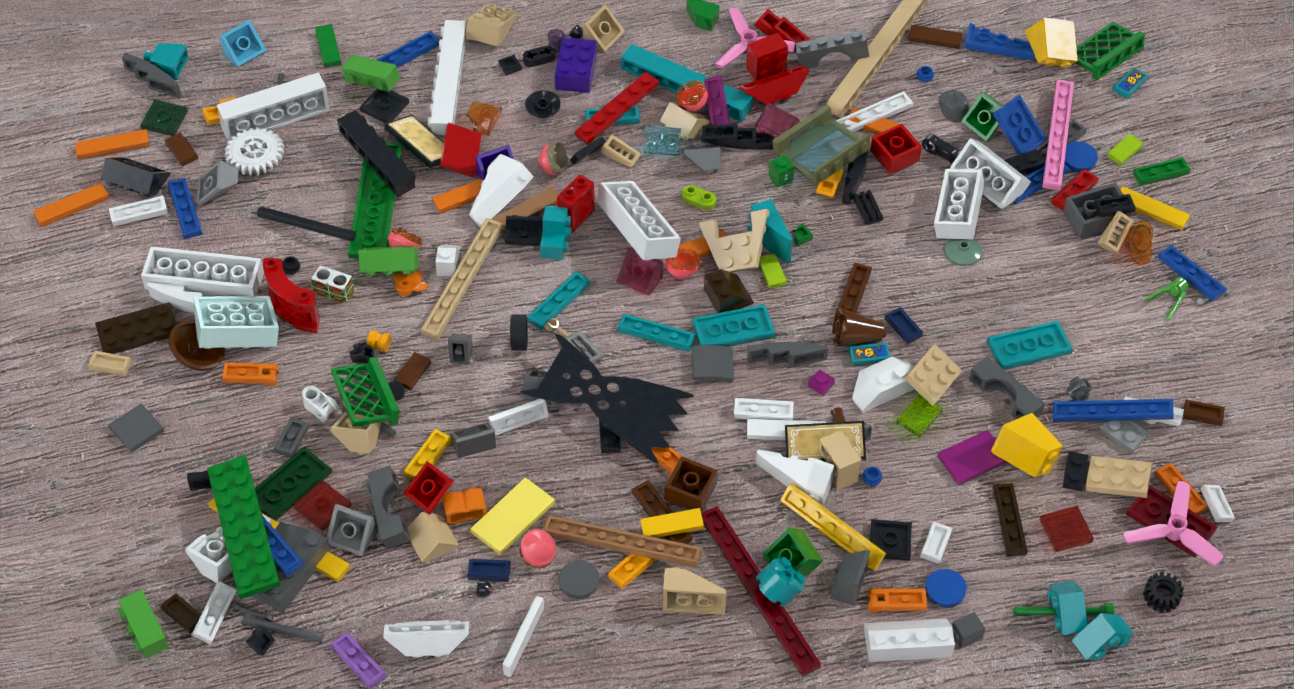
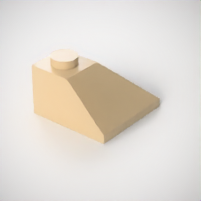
M344 413L330 429L333 435L350 452L366 455L376 446L381 422L353 427L348 413ZM356 414L355 418L361 419L365 418V416Z

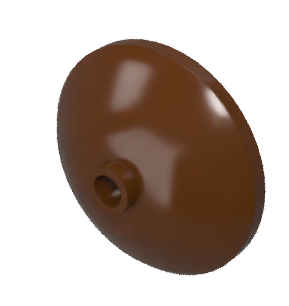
M186 320L178 323L169 335V347L172 354L181 364L190 369L209 371L216 368L224 358L225 348L223 347L199 348L195 320Z

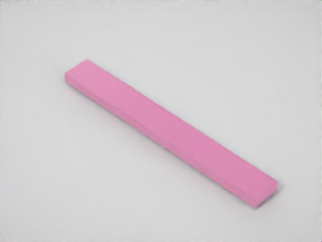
M1056 80L1042 188L1061 190L1074 82Z

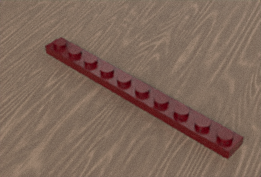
M716 506L701 513L704 526L802 677L820 669V661L786 609L780 606L782 603L779 601L773 603L760 590L759 585L761 583L760 580L756 581V576L761 571L719 507Z

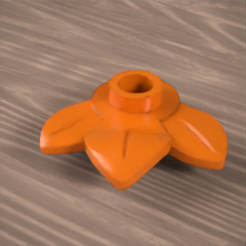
M414 270L412 274L397 272L393 277V282L396 284L395 289L400 296H409L412 294V291L421 292L429 287L427 283L422 282L423 274L420 271Z

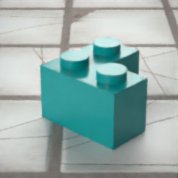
M545 206L543 234L540 244L541 258L563 260L564 253L568 252V242L566 241L571 237V228H569L571 216H568V208Z
M1074 581L1049 584L1050 591H1047V599L1049 604L1051 603L1053 608L1056 609L1057 616L1054 617L1055 628L1063 635L1080 633L1087 626L1084 591Z
M1100 613L1072 642L1086 660L1099 661L1106 656V651L1110 647L1123 648L1127 646L1135 634L1120 615Z

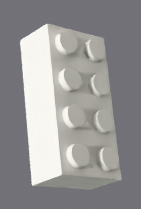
M945 170L934 221L937 238L974 239L984 189L982 170Z

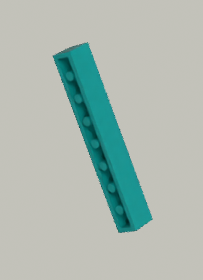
M631 44L621 56V69L638 77L646 72L659 80V86L679 95L693 85L705 87L704 79L709 78L634 44ZM724 84L728 115L739 122H743L752 110L753 97Z

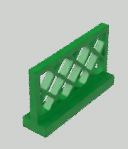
M1111 22L1076 47L1077 54H1084V57H1077L1075 63L1092 72V78L1099 80L1144 48L1145 34L1141 31L1135 34L1121 25ZM1111 29H1115V30H1117V31H1119V32H1109V31H1110ZM1119 37V40H1109V38ZM1122 37H1130L1129 39L1122 40ZM1099 38H1107V40H1098V41H1097V39H1099ZM1108 45V48H1098V46ZM1110 45H1119L1116 48H1110ZM1087 46H1095L1092 49H1085ZM1098 53H1108L1105 56L1098 55ZM1086 54H1096V56L1086 57ZM1094 61H1096L1093 65H1090L1089 63H1087V62H1094Z
M377 357L369 358V362L364 364L331 368V375L353 427L389 421L390 426L398 424L400 410ZM365 370L367 373L365 376L357 374V371ZM338 374H346L348 377L344 379L339 377ZM352 377L360 380L359 384L351 382ZM364 383H367L371 385L372 388L369 390L365 387H362V385ZM348 386L353 388L354 390L352 392H348L344 390V387ZM360 391L365 393L366 396L362 398L355 394ZM372 396L378 399V401L374 403L369 401L368 398ZM353 399L360 403L358 406L349 403L350 400ZM363 405H367L372 409L370 411H367L362 409L361 407ZM375 410H378L383 412L384 415L378 416L374 414ZM359 413L364 415L365 418L356 419L355 415Z

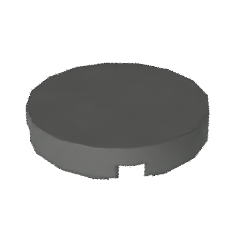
M582 560L571 561L560 570L558 577L562 592L574 599L588 598L594 591L596 592L600 583L599 572L596 567Z

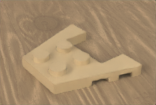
M768 209L751 212L752 231L720 238L718 224L715 219L699 222V226L719 270L722 269L734 273L758 268L763 246V234L766 232L767 227L765 226L766 219L769 217Z

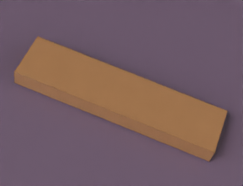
M551 186L491 220L503 223V229L500 232L503 235L505 233L506 216H537L545 211V206L557 205L559 193Z

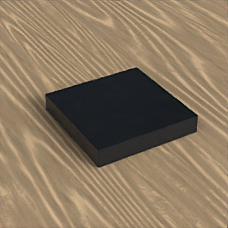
M376 89L360 106V111L379 121L388 123L393 121L410 102L409 98L392 90L388 92Z
M871 519L870 542L886 553L883 559L910 561L912 522Z

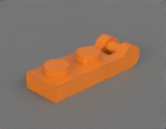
M225 362L222 380L223 383H254L275 386L277 385L278 378L276 375L279 373V366L264 363Z
M873 588L867 591V597L870 599L868 611L872 613L879 611H926L927 609L926 589ZM884 598V601H878V599Z

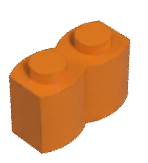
M468 488L463 492L451 491L442 497L447 524L481 519L487 513L482 488Z

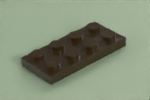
M170 302L95 322L102 350L110 354L167 339L172 329L177 325Z

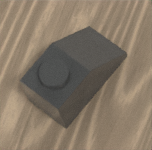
M464 333L451 334L448 337L450 363L469 365L473 349L472 335Z

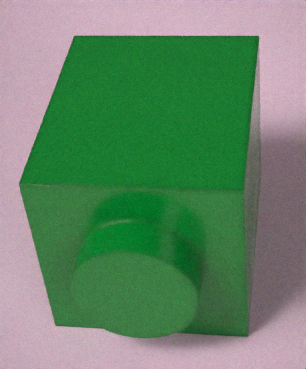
M786 155L780 156L769 162L768 176L777 187L783 186L793 181L795 166Z

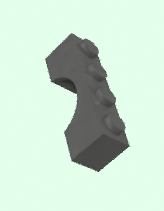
M865 30L796 43L799 65L806 68L818 67L820 60L825 55L833 52L844 53L852 60L869 57Z
M987 356L971 368L969 380L983 392L999 390L1006 393L1014 403L1012 416L1015 419L1033 413L1037 418L1042 415L1045 403L1041 398L1031 393L1025 385L1014 379L996 361L991 360Z
M390 465L367 473L369 479L367 488L372 495L370 504L373 510H375L373 518L379 530L376 532L379 543H383L387 549H391L410 542L406 522L400 515H392L388 512L392 498L400 492L397 474Z

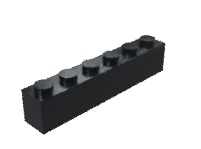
M354 110L337 119L338 129L342 136L396 197L415 188L416 176L414 172L409 170L404 161L396 156L395 151L386 145L383 137H379L376 134L374 127L368 125L363 115H359Z

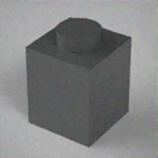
M975 612L953 621L954 642H957L963 648L983 639L985 627Z

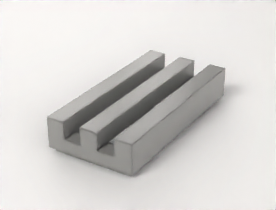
M581 331L567 338L593 364H596L597 360L601 361L603 359V355ZM576 338H579L595 356H592Z

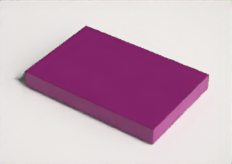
M988 429L938 452L937 455L958 485H962L1008 463L991 452L996 440Z

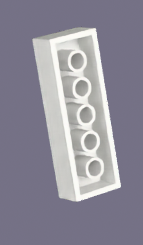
M319 72L217 105L221 127L227 141H231L232 136L237 137L236 133H243L245 129L249 131V128H253V130L265 128L269 131L330 111L326 86Z
M634 181L600 183L596 202L643 260L668 259L677 256L681 238Z
M151 247L141 277L145 290H148L147 282L185 285L187 292L202 293V296L207 297L257 296L264 270L261 258Z

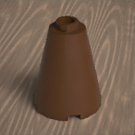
M838 308L840 313H835L832 326V334H836V340L832 339L835 346L880 342L886 337L887 328L884 327L883 322L844 308Z

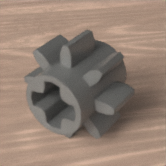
M1077 376L1070 380V386L1067 387V391L1073 400L1079 398L1080 401H1084L1089 398V392L1092 388L1086 378L1080 380Z

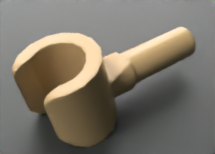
M551 318L549 323L544 325L545 329L549 332L556 330L565 338L570 337L567 332L561 329L556 318Z

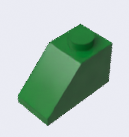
M687 0L686 11L696 27L712 31L719 19L720 5L703 0Z

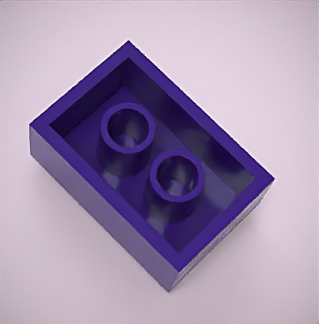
M562 37L555 71V90L590 93L597 58V40Z

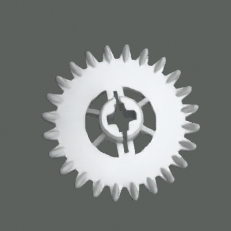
M249 128V131L245 129L243 133L238 132L236 133L237 137L232 136L231 141H228L225 147L227 164L238 169V172L241 169L243 175L248 170L249 175L252 176V172L255 170L259 176L260 169L266 174V167L273 170L272 163L278 166V160L282 161V156H284L282 139L271 130L267 132L265 128L262 130L260 128L255 130Z

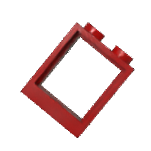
M581 174L557 196V207L568 208V216H571L569 227L571 228V233H574L595 211L594 182Z

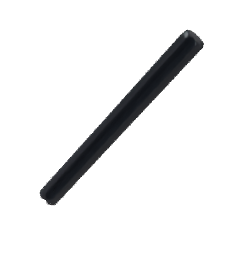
M260 207L257 210V216L260 218L351 242L356 239V232L265 207Z

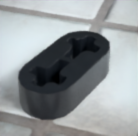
M542 46L523 53V64L527 67L550 63L555 59V50L551 46Z

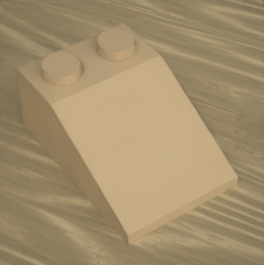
M678 567L665 568L663 611L725 615V589L686 569Z

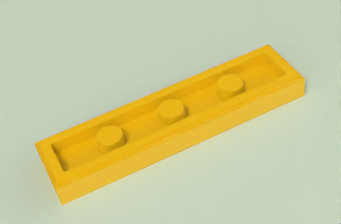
M1124 186L1121 188L1124 195L1130 194L1136 207V212L1179 230H1183L1189 220L1190 214Z

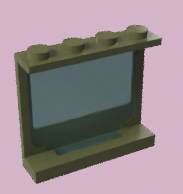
M828 105L823 106L772 140L774 154L778 157L786 155L795 166L794 169L816 185L871 148L870 135L867 133L859 138L832 119L831 107Z

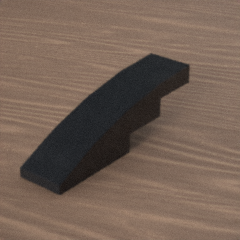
M738 124L702 126V142L737 149L773 150L772 140L775 139V131L757 132L756 128L738 129Z
M868 151L848 163V174L846 175L842 203L849 205L853 199V194L857 193L867 166Z

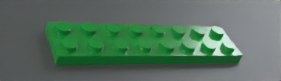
M386 143L389 148L391 147L395 151L396 156L400 159L402 157L403 145L401 143ZM364 160L352 231L356 232V239L352 242L350 241L348 257L353 259H359L358 250L362 248L388 247V236L390 234L395 203L393 192Z
M246 455L207 467L240 599L281 586Z

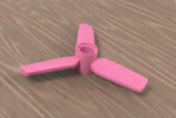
M730 8L728 12L737 33L741 36V42L734 45L715 63V66L718 68H725L741 54L747 52V44L765 38V36L757 37V33L748 27L744 17L737 8ZM784 40L788 45V53H793L795 42Z
M1178 481L1170 511L1171 517L1167 525L1156 524L1123 533V539L1126 543L1153 540L1166 536L1174 541L1181 540L1183 545L1213 566L1218 565L1223 559V554L1194 530L1186 528L1190 485L1184 481Z

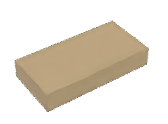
M94 350L88 363V369L125 377L132 360L131 357Z

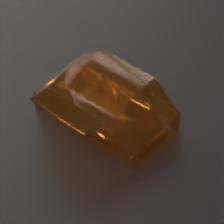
M473 101L467 113L472 122L473 131L490 136L502 112V106Z

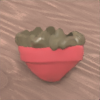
M550 142L539 153L538 166L550 176L561 174L568 166L567 161H569V157L566 155L567 151L562 143Z

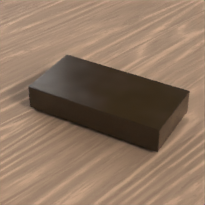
M177 593L161 606V610L189 634L193 632L201 613Z

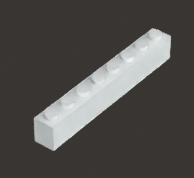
M445 20L444 27H441V37L443 39L439 40V50L441 52L437 54L439 65H436L435 68L437 78H434L435 91H432V101L434 102L430 104V114L432 116L428 117V127L436 135H445L448 122L455 124L466 43V21Z

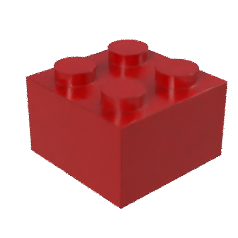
M779 33L747 44L746 69L755 81L787 70L788 45Z
M902 123L872 136L870 152L889 174L920 161L922 146Z

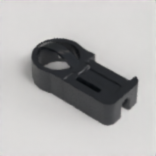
M928 134L922 141V146L927 152L935 156H941L948 160L950 164L957 158L958 148L934 134Z

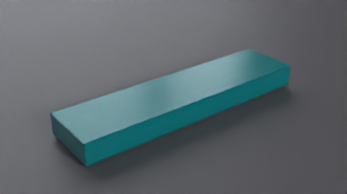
M577 271L574 272L527 317V321L542 331L545 328L544 325L549 323L551 318H556L590 285V280Z
M624 313L617 327V332L688 352L695 339V333Z

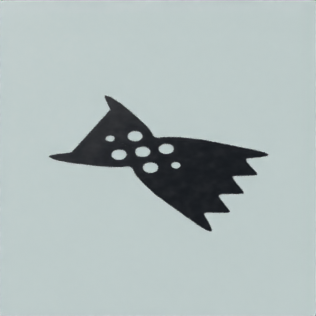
M555 333L561 345V350L537 389L522 390L520 392L524 395L544 400L571 404H588L594 414L612 432L646 458L658 464L651 448H670L669 444L660 434V431H679L669 418V415H687V412L678 403L677 399L694 397V395L640 379L618 376L604 377L596 366L573 344ZM582 370H589L592 373V378L583 379L580 372ZM568 373L570 375V378L565 379L563 377V374ZM609 383L617 384L619 387L618 392H610L607 389V385ZM597 385L601 392L594 395L590 393L589 387ZM578 387L582 390V395L575 397L570 393V389ZM621 400L625 401L626 406H621L619 402ZM598 401H607L609 408L607 410L600 409L597 406Z

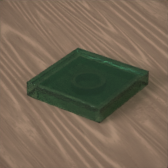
M154 100L140 125L141 129L174 136L183 122L188 109L185 106Z

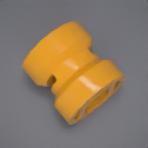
M371 330L368 335L367 345L371 346L372 349L378 348L380 351L387 352L390 348L392 336L390 333L381 334L377 330Z

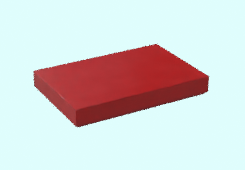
M448 122L440 167L474 178L476 175L475 156L479 155L482 134Z

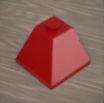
M427 461L403 494L427 513L431 514L454 480Z

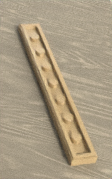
M488 218L485 219L420 330L422 335L439 340L502 231L503 223Z

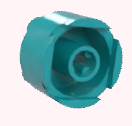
M785 557L773 559L756 576V581L760 580L759 588L762 593L773 603L781 602L780 606L782 607L786 606L803 590V583L806 581L801 573L796 572L791 567L790 561Z

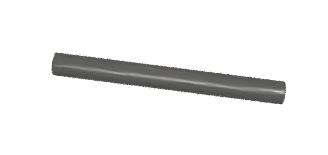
M244 616L242 619V624L253 627L260 625L270 631L322 643L324 638L323 634Z

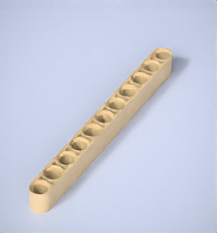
M903 0L868 46L869 57L860 58L829 98L826 105L831 107L833 115L839 118L844 117L925 7L927 0Z

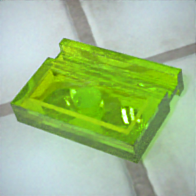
M920 394L897 418L896 423L903 425L906 430L919 438L933 424L943 410L937 404L931 405Z

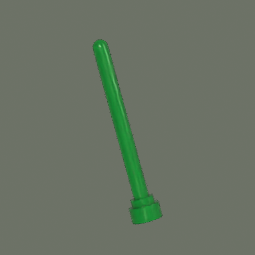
M1104 603L1100 607H1085L1086 615L1114 614L1113 603ZM1053 607L1013 608L1015 615H1057L1056 609Z

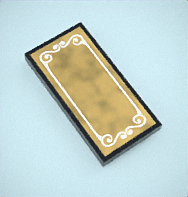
M414 115L385 123L384 129L429 168L440 165L444 141Z
M864 421L785 425L786 457L791 458L792 455H795L800 460L808 461V458H815L826 462L819 451L820 439L841 430L845 437H849L853 449L859 452L862 461H866Z

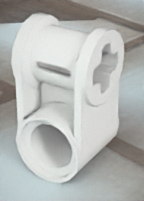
M308 386L304 388L302 392L304 407L320 421H327V417L332 412L339 410L336 401L317 387Z

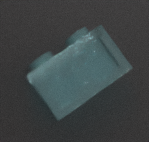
M645 126V154L680 155L681 128Z

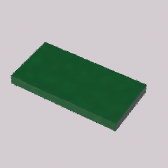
M303 447L255 488L261 512L277 521L332 473V468L307 448Z

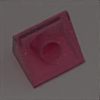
M768 103L755 123V127L777 138L798 124L800 120L796 116Z
M628 247L616 282L650 296L663 278V261L660 259L643 260L634 248Z

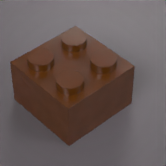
M681 456L665 485L664 500L689 510L700 508L702 513L717 485L718 470Z

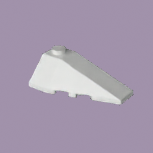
M499 154L489 165L486 171L488 173L485 180L482 181L479 195L476 196L469 216L480 228L486 218L492 219L534 177L522 163Z
M758 450L756 453V464L787 487L793 483L823 506L832 486L834 465L815 458H808V461L800 460L795 455L787 458L783 457L780 453Z
M264 516V518L270 523L271 519ZM222 527L217 528L215 533L208 536L204 534L198 537L185 549V552L201 574L216 583L218 581L221 582L232 572Z

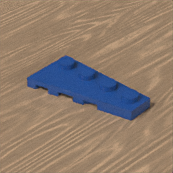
M969 24L965 49L1033 60L1034 52L1029 42L1018 38L1009 39L1006 34L999 33L997 35L991 33L990 29L984 27L979 29L975 27V24Z

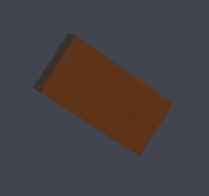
M181 133L165 140L166 146L182 166L198 159L197 153Z
M414 352L394 381L401 382L404 388L411 391L430 366L431 359Z
M1186 399L1182 419L1222 426L1225 407Z

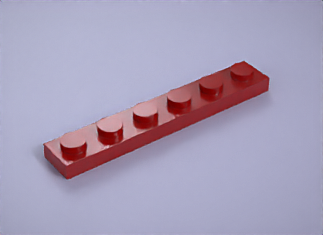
M645 72L575 131V136L589 145L659 85V80Z

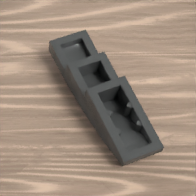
M128 53L122 56L125 70L135 72L136 78L147 82L149 89L173 97H181L179 84L164 71Z
M772 342L749 345L747 347L749 363L767 359L769 365L788 362L790 367L827 360L828 354L827 345L805 342Z

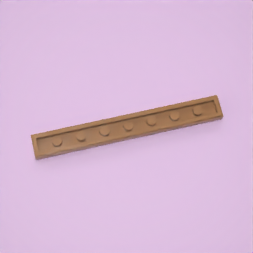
M551 515L548 516L543 530L553 538L694 568L698 567L703 554V547Z

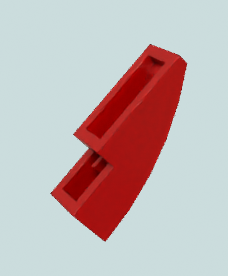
M769 9L762 14L754 25L767 36L779 33L783 40L795 42V49L796 43L810 39L784 16L780 19Z

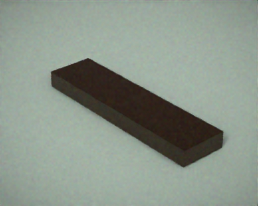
M1013 483L994 484L992 489L1006 556L1027 555L1028 550Z

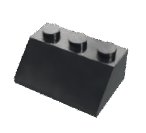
M125 157L105 158L101 179L106 180L109 185H121L124 190L139 191V195L149 197L150 194H157L171 172Z

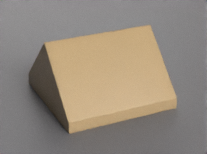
M606 4L583 24V39L597 40V49L601 52H605L625 32Z
M421 512L408 527L410 543L422 564L459 548L458 542L440 514Z

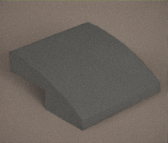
M699 345L691 348L693 380L711 383L714 379L732 383L734 380L733 348L718 345Z

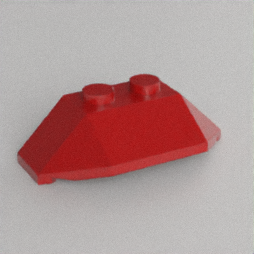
M800 65L738 87L739 90L765 105H772L777 100H786L791 98V95L797 94L809 73V68Z

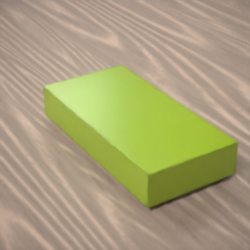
M1128 134L1108 152L1107 157L1122 166L1143 147L1144 142Z
M776 254L761 256L759 267L768 288L773 289L786 286L787 280Z

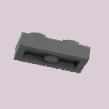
M290 417L274 447V452L287 457H293L309 429V423Z

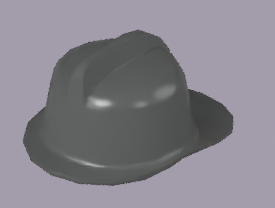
M948 90L940 95L939 102L943 116L952 122H961L969 111L966 96L956 90Z

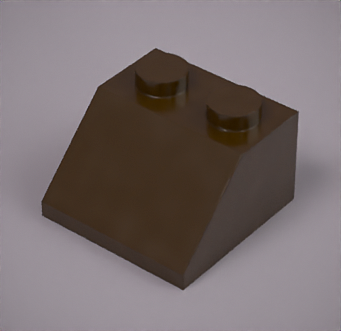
M720 269L704 275V291L717 313L737 310L754 304L737 274Z

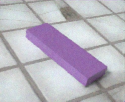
M348 632L331 643V648L369 689L387 677L381 667Z

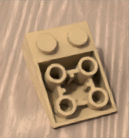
M487 4L468 18L465 38L498 46L504 41L518 13L512 12V9L509 8L501 9L497 8L496 5Z

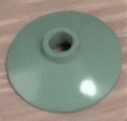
M950 239L945 245L946 257L952 263L961 266L976 263L982 254L981 246L975 239Z

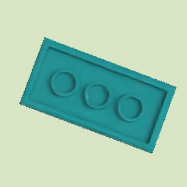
M765 304L692 318V324L699 345L729 347L775 338V331Z
M1058 320L987 337V343L996 362L1004 370L1072 354L1073 351Z

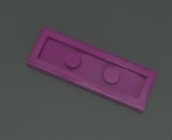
M717 76L704 79L705 90L708 93L707 102L711 125L730 124L723 77Z

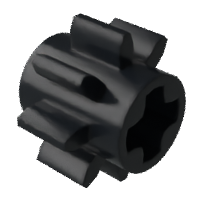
M366 342L354 344V349L350 351L352 362L357 364L368 363L369 358L374 357L372 347L367 345Z

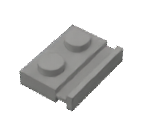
M1132 420L1106 421L1099 431L1130 454L1149 435L1147 430Z

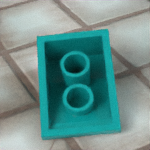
M772 199L752 204L748 214L750 221L748 232L752 231L751 212L768 209L769 217L766 219L765 226L767 227L766 232L763 234V247L771 253H775L785 263H791L793 239Z

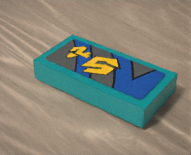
M1133 67L1114 86L1113 91L1128 99L1147 81L1149 75Z
M887 342L849 347L852 366L874 364L890 358Z

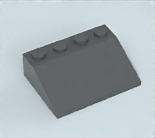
M280 522L275 530L302 560L304 565L289 576H286L276 565L281 586L252 595V597L284 613L315 572L316 566L327 552H330V547L326 537L310 529ZM234 581V582L232 583V586L235 587V588H237V587H236V583H235V581Z

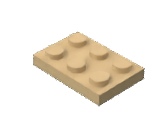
M933 344L904 379L931 405H934L962 370L937 345Z
M1091 456L1086 491L1147 498L1152 462Z

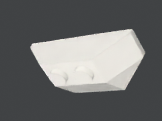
M892 356L859 371L852 400L860 411L864 413L914 390L904 379L914 365Z
M443 620L387 624L384 627L383 636L386 641L405 656L419 658L433 655L441 657L449 655L469 635V621Z

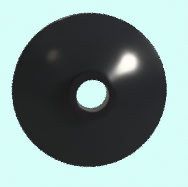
M546 90L533 92L525 101L528 113L538 118H547L555 115L561 106L559 97L555 93Z

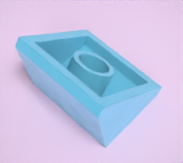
M250 20L220 35L223 54L236 67L267 51Z

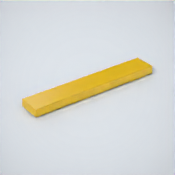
M793 483L788 485L780 500L849 553L864 550L870 551L868 567L873 571L877 570L886 555L884 551Z

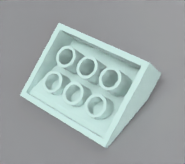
M270 296L193 297L199 348L277 347L279 326Z

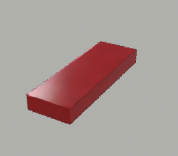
M1084 169L1052 199L1051 204L1063 211L1066 197L1089 191L1098 183L1099 178Z

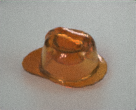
M1142 220L1130 227L1124 241L1130 249L1131 257L1136 264L1146 265L1152 257L1153 229L1149 222Z

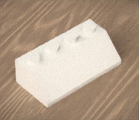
M969 139L950 167V169L982 170L984 179L983 195L1001 209L1021 196L1031 183L1030 180L985 145L973 139Z
M947 619L864 623L869 662L951 658L953 656L955 642L952 626Z

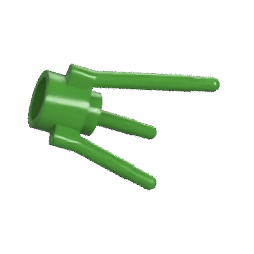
M1178 277L1145 300L1149 301L1165 291H1169L1173 296H1179L1166 317V320H1170L1181 300L1187 295L1185 290L1188 289V283L1185 279Z

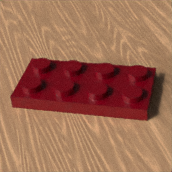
M1149 485L1147 498L1137 497L1127 509L1125 515L1145 527L1156 524L1167 525L1171 517L1170 511L1173 499ZM1190 509L1187 510L1186 528L1194 530L1206 541H1209L1218 527ZM1167 536L1164 537L1165 540L1192 557H1197V554L1183 545L1181 540L1174 541Z

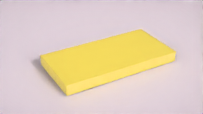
M525 477L470 528V531L501 555L555 504V499Z

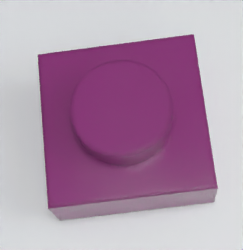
M820 369L808 381V387L823 396L835 384V379Z

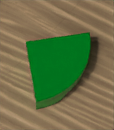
M803 223L797 227L795 232V243L797 246L813 239V234Z

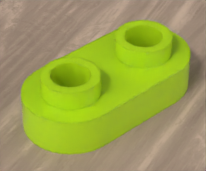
M688 185L682 189V200L685 203L703 210H711L716 206V196L712 192L693 185Z

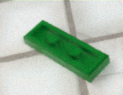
M332 24L315 27L324 68L342 65Z
M1183 157L1133 169V175L1139 186L1190 173V168Z

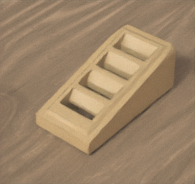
M614 135L609 137L600 151L603 155L631 168L641 156L640 152ZM630 155L634 156L631 160L628 159Z
M1117 211L1101 236L1098 245L1111 253H1118L1134 220ZM1119 219H1120L1121 221L1125 222L1126 224H1125V225L1120 224V223L1118 222ZM1115 227H1118L1119 229H1121V232H1119L1118 230H1116Z

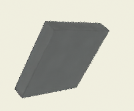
M139 404L108 424L111 431L131 453L164 432L161 424L142 404Z

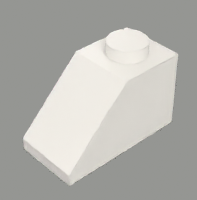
M440 245L438 247L435 261L437 276H453L457 269L460 246Z

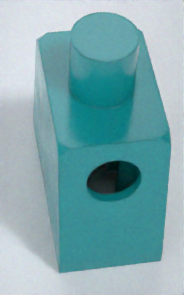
M159 43L154 52L146 50L143 58L164 71L172 79L177 80L189 55L185 44Z

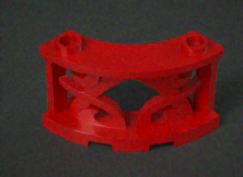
M264 258L263 270L268 283V294L276 314L285 323L288 322L294 325V328L298 330L318 333L320 314H318L315 291L301 288L292 283L283 271L282 259Z

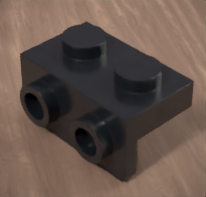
M506 216L505 245L540 246L543 233V217Z

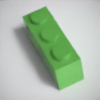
M352 55L342 67L347 82L388 92L391 91L400 79L396 65Z
M418 246L374 247L358 250L360 273L366 272V275H377V272H384V275L396 274L395 271H402L403 274H412L414 270L419 268Z
M142 590L118 600L121 606L118 612L122 621L126 619L128 622L125 626L130 637L134 635L136 638L133 643L138 653L142 652L146 659L169 648L165 635Z

